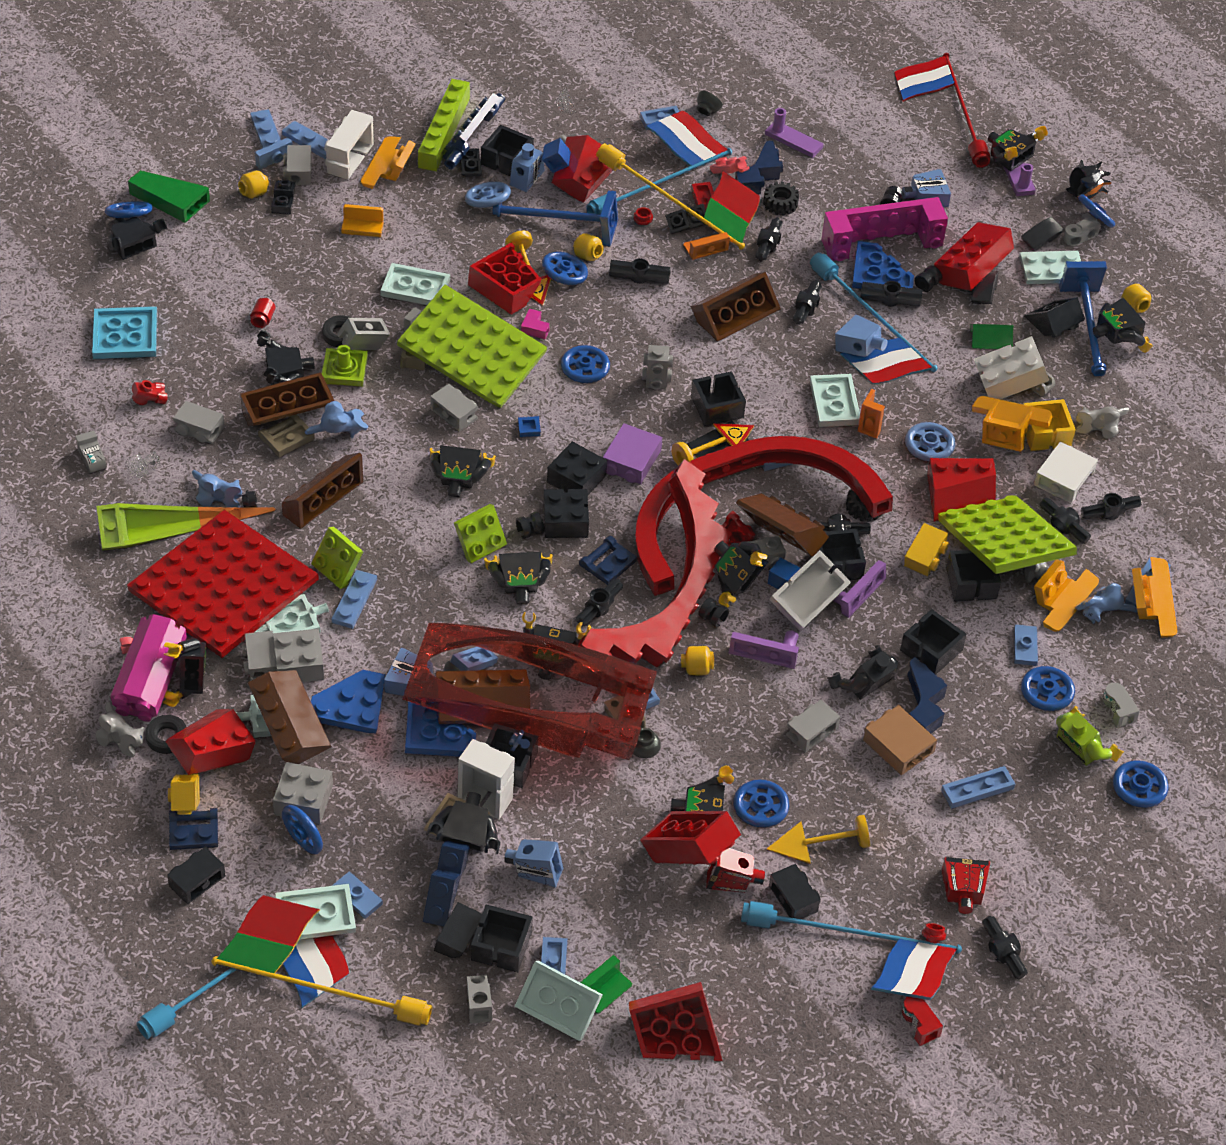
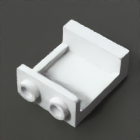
M1059 442L1038 470L1034 485L1072 504L1079 488L1090 474H1094L1098 460L1067 444Z

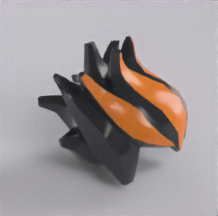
M1081 160L1069 176L1070 187L1066 188V191L1077 199L1079 195L1084 194L1090 200L1100 192L1107 194L1109 191L1103 186L1109 185L1112 182L1104 180L1102 177L1108 176L1111 173L1098 170L1102 161L1096 165L1084 166Z

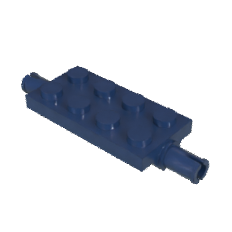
M493 93L489 98L485 96L479 103L480 108L476 106L469 115L471 119L467 118L461 125L463 130L459 129L453 136L455 141L450 140L445 146L446 152L442 157L446 160L444 164L448 169H454L470 149L466 141L483 119L489 122L505 102V97L502 94Z

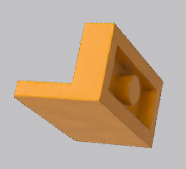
M344 204L341 234L381 237L384 225L383 208Z

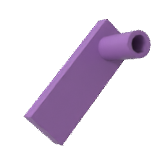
M783 108L775 109L774 122L765 130V135L813 158L823 148V143L786 126V110Z
M1023 163L1012 171L1005 168L1016 196L1035 195L1036 190L1031 180L1033 172L1031 164Z
M878 560L848 593L842 591L833 600L841 605L843 615L850 618L886 579V563Z
M789 630L785 633L783 643L733 632L729 654L795 669L799 650L796 644L799 636L797 632Z

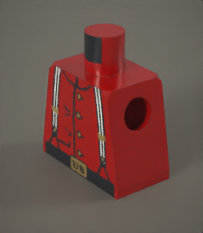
M727 849L719 855V859L715 863L708 866L706 889L745 893L749 883L763 884L765 871L753 869L754 857L752 855Z
M952 857L944 858L942 876L947 902H957L960 913L970 914L973 911V904L981 905L990 861Z

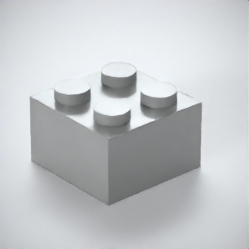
M319 629L273 633L277 671L296 670L302 682L324 680Z
M286 762L273 798L274 815L282 817L283 808L287 805H294L307 814L313 823L321 824L333 788L332 771Z

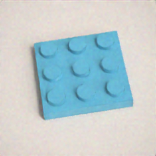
M157 307L94 309L93 359L156 357Z

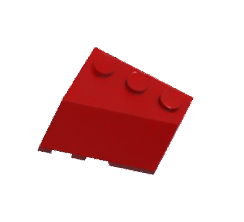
M588 135L567 137L565 141L566 146L571 151L569 166L555 172L551 183L576 200L584 203L613 170L600 162L596 156L602 144Z
M511 242L470 265L468 286L512 315L527 305L540 285L541 278L530 265L523 261L524 257L521 253L515 251V246Z
M930 458L927 477L934 522L939 521V513L946 512L949 509H961L970 504L978 505L988 500H996V470L993 458Z
M216 709L166 740L167 745L188 775L245 762L250 759L256 742L234 709Z
M701 982L629 1002V1011L643 1058L674 1059L676 1055H690V1060H700L701 1055L714 1056V1061H723Z

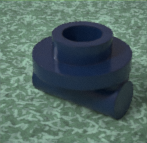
M520 730L518 733L514 731L508 742L511 745L510 750L512 752L515 751L517 746L520 749H526L530 746V742L527 739H521L524 734L523 730Z

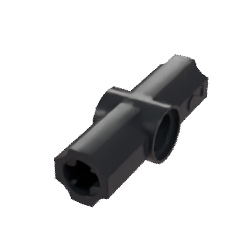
M637 258L632 262L611 259L609 269L610 277L631 279L637 284H643L647 281L669 284L671 267L651 265L642 258Z
M887 281L884 284L862 282L860 298L882 301L884 305L894 307L898 304L920 307L923 290L901 287L900 283L896 281Z

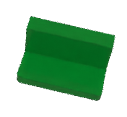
M970 324L972 348L1000 349L1008 345L1013 347L1014 325Z
M614 955L580 982L603 994L595 1011L597 1014H600L632 987V982L620 972V960Z

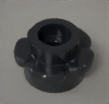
M246 490V494L242 495L244 507H257L255 491Z

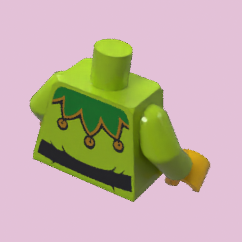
M1077 706L1070 712L1058 716L1056 724L1059 729L1056 737L1086 766L1094 760L1112 759L1117 762L1124 753L1123 750L1117 748L1116 744H1112L1110 748H1103L1099 732L1084 718L1085 714L1078 711Z

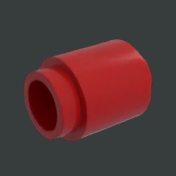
M259 298L256 301L250 314V321L253 326L264 328L270 323L276 309L275 304L270 299Z

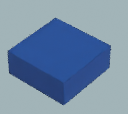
M539 416L518 417L519 437L541 436Z

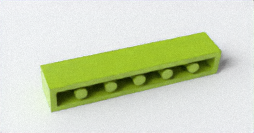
M451 79L418 150V168L437 172L443 159L442 156L446 152L444 148L452 139L469 102L470 82Z

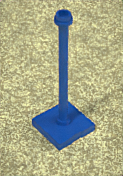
M616 191L607 192L601 214L502 206V203L493 206V215L500 217L502 213L600 222L602 244L604 246H611L618 223Z
M1066 261L1059 290L1060 292H1081L1094 363L1091 367V372L1094 376H1104L1107 368L1101 360L1098 338L1093 334L1095 321L1089 292L1100 291L1107 269L1106 261Z

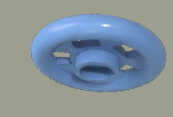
M502 182L482 183L467 191L465 201L472 207H492L507 200L511 194V189Z
M923 422L916 424L908 430L905 436V444L908 451L923 461H930V458H948L955 449L953 434L946 427L937 423ZM914 436L921 437L920 441L913 440ZM940 437H944L947 442H941ZM922 447L923 449L927 450V452H923L919 450V448ZM938 448H941L943 450L939 453L935 452V450H937Z

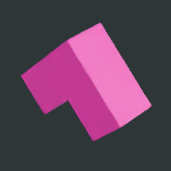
M529 309L521 325V331L529 336L546 339L550 323L541 321V311Z

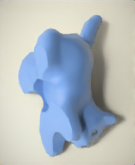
M332 401L326 404L321 423L309 427L305 430V434L308 435L322 431L328 433L349 432L350 437L353 438L359 431H366L368 425L361 419L364 415L361 410L352 409L345 412L341 403Z
M192 470L193 477L198 480L199 488L196 500L201 506L211 507L214 501H219L226 507H239L240 503L236 499L240 498L243 494L239 480L228 483L213 474L203 475L196 470Z
M1111 583L1106 587L1099 588L1094 592V596L1087 598L1075 607L1077 610L1084 609L1083 615L1091 620L1093 624L1095 620L1097 622L1101 621L1100 614L1104 611L1119 609L1138 612L1137 607L1124 603L1121 586L1117 583Z

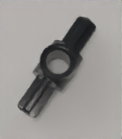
M779 217L772 219L768 227L760 230L757 240L759 248L755 255L760 262L766 260L769 253L777 250L776 246L780 244V229L783 221Z
M817 279L811 281L808 289L800 291L795 303L797 311L793 317V321L797 325L803 324L808 315L815 314V307L818 308L819 292L822 288V283Z
M1108 493L1103 499L1098 500L1097 504L1082 507L1080 511L1082 518L1085 519L1101 516L1102 519L1115 520L1119 515H1123L1125 510L1141 507L1142 502L1140 496L1122 498L1116 493Z
M1047 497L1042 499L1039 504L1040 507L1051 516V525L1056 527L1061 534L1071 533L1083 544L1090 540L1091 534L1079 525L1080 518L1074 508L1059 507Z
M834 514L827 519V522H819L825 527L823 529L824 532L857 529L858 534H870L871 532L870 523L850 522V519H847L843 514Z
M614 579L605 588H596L591 591L590 599L585 603V609L575 619L577 623L583 622L581 627L587 626L594 617H600L608 613L609 607L614 603V597L623 589L621 581Z
M987 916L982 920V925L991 938L988 943L989 951H993L997 962L1000 961L1002 964H1007L1016 979H1022L1028 974V971L1019 958L1021 946L1018 938L1014 933L1003 931L994 916Z

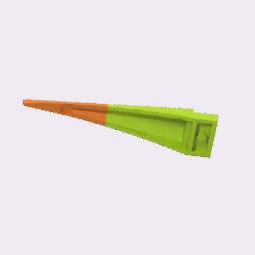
M124 503L96 506L102 551L128 548L197 531L224 509L239 520L276 510L274 507H187Z

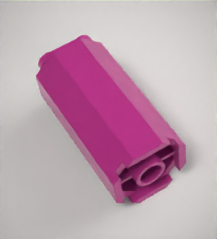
M155 614L149 615L147 620L146 617L141 618L110 696L112 705L116 707L115 711L119 715L137 716L145 722H150L152 717L157 716L179 657L165 656L164 653H167L169 648L164 647V644L166 642L178 644L187 638L186 629L182 626L179 629L175 627L176 622L174 620Z

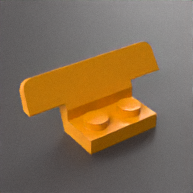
M386 137L363 175L361 184L364 187L373 189L379 177L396 181L416 143L409 140L406 146L402 145L398 150L395 148L401 137Z
M986 396L978 397L972 405V412L986 415L983 419L982 443L1019 452L1024 449L1025 429L1029 424L1048 428L1052 420V414L1049 410Z
M1150 557L1153 576L1142 575L1141 567L1132 569L1139 619H1158L1161 638L1173 637L1177 634V625L1168 562L1165 559Z
M1055 560L1034 585L1037 604L1051 611L1043 621V626L1054 632L1061 631L1077 611L1075 607L1086 600L1099 583L1098 577L1086 569L1077 581L1067 578L1064 561Z

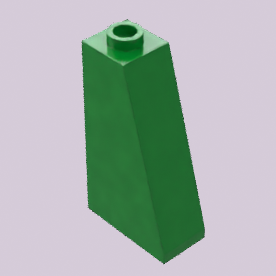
M142 170L128 180L130 195L143 202L150 203L153 207L184 223L210 202L209 188L203 185Z

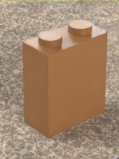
M900 705L892 710H886L879 719L869 722L864 729L863 741L901 776L935 752L937 739Z

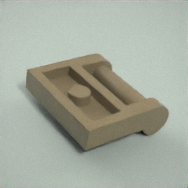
M297 414L289 416L288 419L268 429L264 428L258 431L260 439L278 457L315 439V433L305 434V430L309 427Z

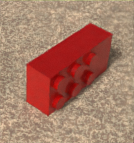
M977 222L934 263V266L942 274L940 284L971 291L1014 249L1011 228Z
M671 811L640 841L655 863L711 865L719 859V855L724 850L731 848L735 844V840L741 833L727 811Z

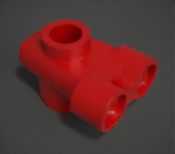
M143 380L142 382H134L132 385V399L135 403L146 405L151 400L155 401V403L166 404L168 395L165 393L164 383H151L148 380Z
M734 511L727 515L725 522L721 525L732 532L730 537L731 543L752 541L756 534L749 525L740 520L741 517Z

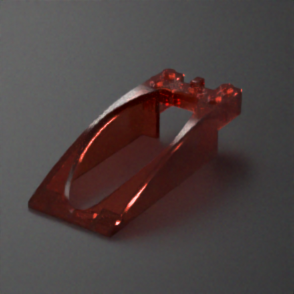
M429 623L402 699L491 730L494 723L516 730H523L526 733L539 736L538 746L568 756L580 758L584 746H588L630 760L637 745L642 720L657 671L592 649L542 636L483 626ZM467 646H477L595 687L592 697L594 703H596L601 689L623 696L617 719L596 712H557L522 708L488 699L452 685L433 675L427 668V662L430 658L445 651Z

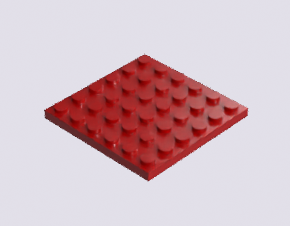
M224 509L127 584L128 591L164 617L174 620L176 622L175 625L179 628L180 626L184 627L186 633L201 642H205L207 648L223 658L246 639V633H254L317 582L319 576L311 568Z

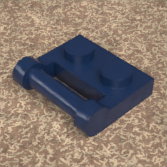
M609 535L603 540V544L590 555L581 558L579 565L608 585L637 561V556L621 546L613 536ZM609 549L613 550V552L609 556H607L602 562H600L597 566L593 564Z
M210 808L208 811H192V814L180 815L177 814V811L169 810L170 850L218 847V808ZM210 820V824L177 826V822Z

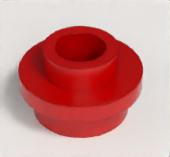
M640 207L634 213L633 219L637 224L648 225L653 221V214L650 209Z
M928 923L922 930V935L926 937L928 942L940 943V941L946 939L945 927L939 924Z

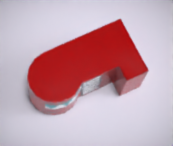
M907 996L904 1000L902 1016L906 1021L912 1023L916 1029L914 1039L918 1045L922 1046L940 1037L943 1025L926 1001L921 998Z

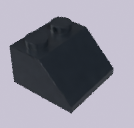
M1078 297L1054 300L1024 315L1044 336L1051 335L1052 338L1063 335V331L1066 329L1072 330L1079 327L1078 323L1086 320Z

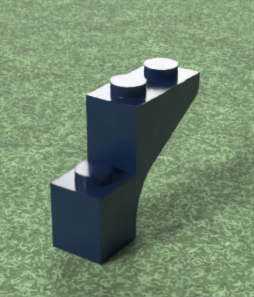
M773 141L765 143L756 163L749 167V170L743 173L735 172V179L758 195L761 194V189L764 188L766 180L780 179V173H783V162L779 161V150L775 148Z
M914 657L910 661V670L907 677L918 706L909 715L931 734L941 727L945 713L935 704L945 697L947 684L942 678L937 677L930 671L927 665Z
M446 840L442 844L438 867L431 875L422 922L445 926L451 915L461 876L466 869L470 850L469 844Z

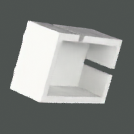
M351 110L343 118L342 124L339 128L335 129L333 136L325 144L327 173L349 180L364 159V155L351 152L350 150L366 155L374 145L373 116Z
M1032 336L1016 342L1014 347L1008 345L974 358L986 393L991 398L1001 400L1049 381L1045 366Z
M820 550L769 599L799 631L804 629L851 583L838 568L832 574L828 572L834 564Z
M472 739L459 758L458 798L466 800L468 792H476L481 795V803L487 792L490 791L492 793L482 807L488 809L490 816L500 819L513 799L515 758L506 752L490 747L486 743Z

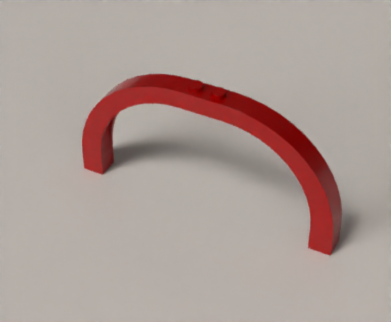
M796 436L758 438L729 446L689 461V463L705 473L702 480L704 484L745 469L764 465V463L805 465L827 472L847 484L863 502L872 518L892 511V494L868 464L845 449L816 439ZM674 470L660 480L650 491L642 504L636 523L637 559L640 570L654 596L675 589L674 574L664 559L657 542L660 523L666 512L675 503L667 486Z

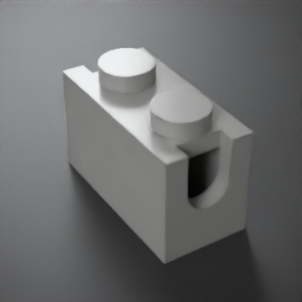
M287 145V153L283 155L284 165H287L283 166V178L295 181L296 185H311V145Z
M348 318L337 335L339 338H343L342 344L349 346L350 350L380 349L390 333L382 318Z
M447 384L430 396L431 410L459 432L478 419L475 415V412L478 410L477 404L473 400H469L459 389H455L450 384Z
M188 401L184 402L173 417L174 422L178 423L175 431L182 436L194 437L202 443L208 442L213 444L225 427L224 415L222 413Z
M273 631L246 633V643H241L243 657H248V661H243L245 675H249L250 681L267 672L277 671Z
M819 700L814 705L810 704L799 716H794L788 721L787 727L790 728V731L786 733V736L806 753L838 729L840 716L826 703Z

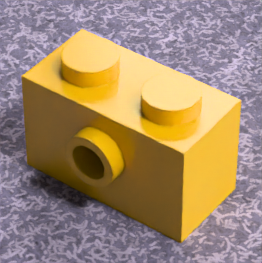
M924 523L905 555L904 566L928 577L931 571L937 569L940 562L938 558L941 554L944 555L949 547V542H947L948 533Z
M176 774L173 777L171 788H168V802H171V811H177V814L180 815L192 814V811H196L200 802L199 774Z

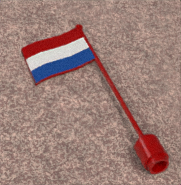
M944 53L942 57L929 62L907 66L895 71L894 74L903 102L913 97L938 92L954 85L973 142L968 146L971 160L979 168L986 167L990 163L991 155L986 142L976 139L949 61V53Z

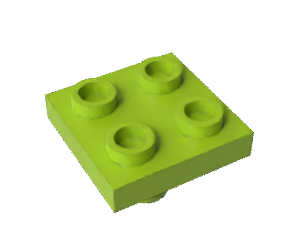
M341 345L337 349L326 348L322 375L326 384L363 387L368 351L350 350V347L347 345Z
M492 504L454 522L466 560L469 563H473L507 545L495 507Z
M328 527L311 564L339 589H343L348 585L363 551L335 527Z

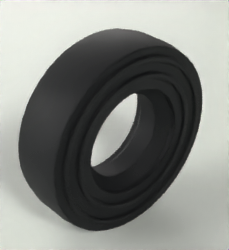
M338 315L327 319L322 327V336L325 342L334 347L343 345V338H339L333 331L336 328L342 327L346 320L351 317Z
M158 716L151 720L146 727V742L157 753H173L166 741L158 738V733L166 728L178 733L187 726L177 716Z

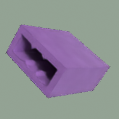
M623 424L603 456L607 460V474L617 475L625 478L628 482L641 484L661 452L663 437Z

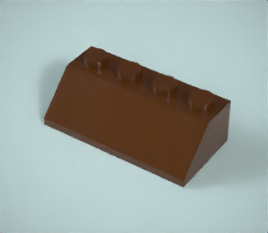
M766 272L753 274L690 306L697 323L717 342L781 309Z
M321 372L240 394L241 409L248 426H255L322 408L326 404L335 401Z
M362 454L345 455L340 460L333 462L325 471L318 473L310 482L302 485L291 496H287L282 501V515L301 529L362 484Z
M761 493L738 499L736 502L755 524L773 535L779 536L780 539L811 557L819 551L829 538L823 531L825 527L816 520L813 522L809 521L810 518L804 513H795L796 511L786 503L784 506L781 505V502L772 495L767 497Z
M526 669L436 671L433 695L439 724L530 722V683Z
M296 670L267 672L248 682L278 752L285 763L300 764L332 747Z

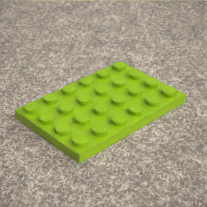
M444 284L397 341V345L499 408L506 403L547 351V347L446 284Z
M1014 495L1006 496L1000 500H988L978 505L970 504L961 509H949L938 514L939 522L996 574L1077 555V547L1019 497Z

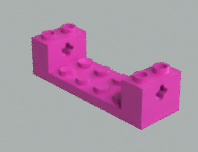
M939 197L825 212L821 240L828 257L832 261L849 259L851 242L864 239L873 240L879 237H893L901 234L911 235L916 232L924 248H938L943 246L948 217Z

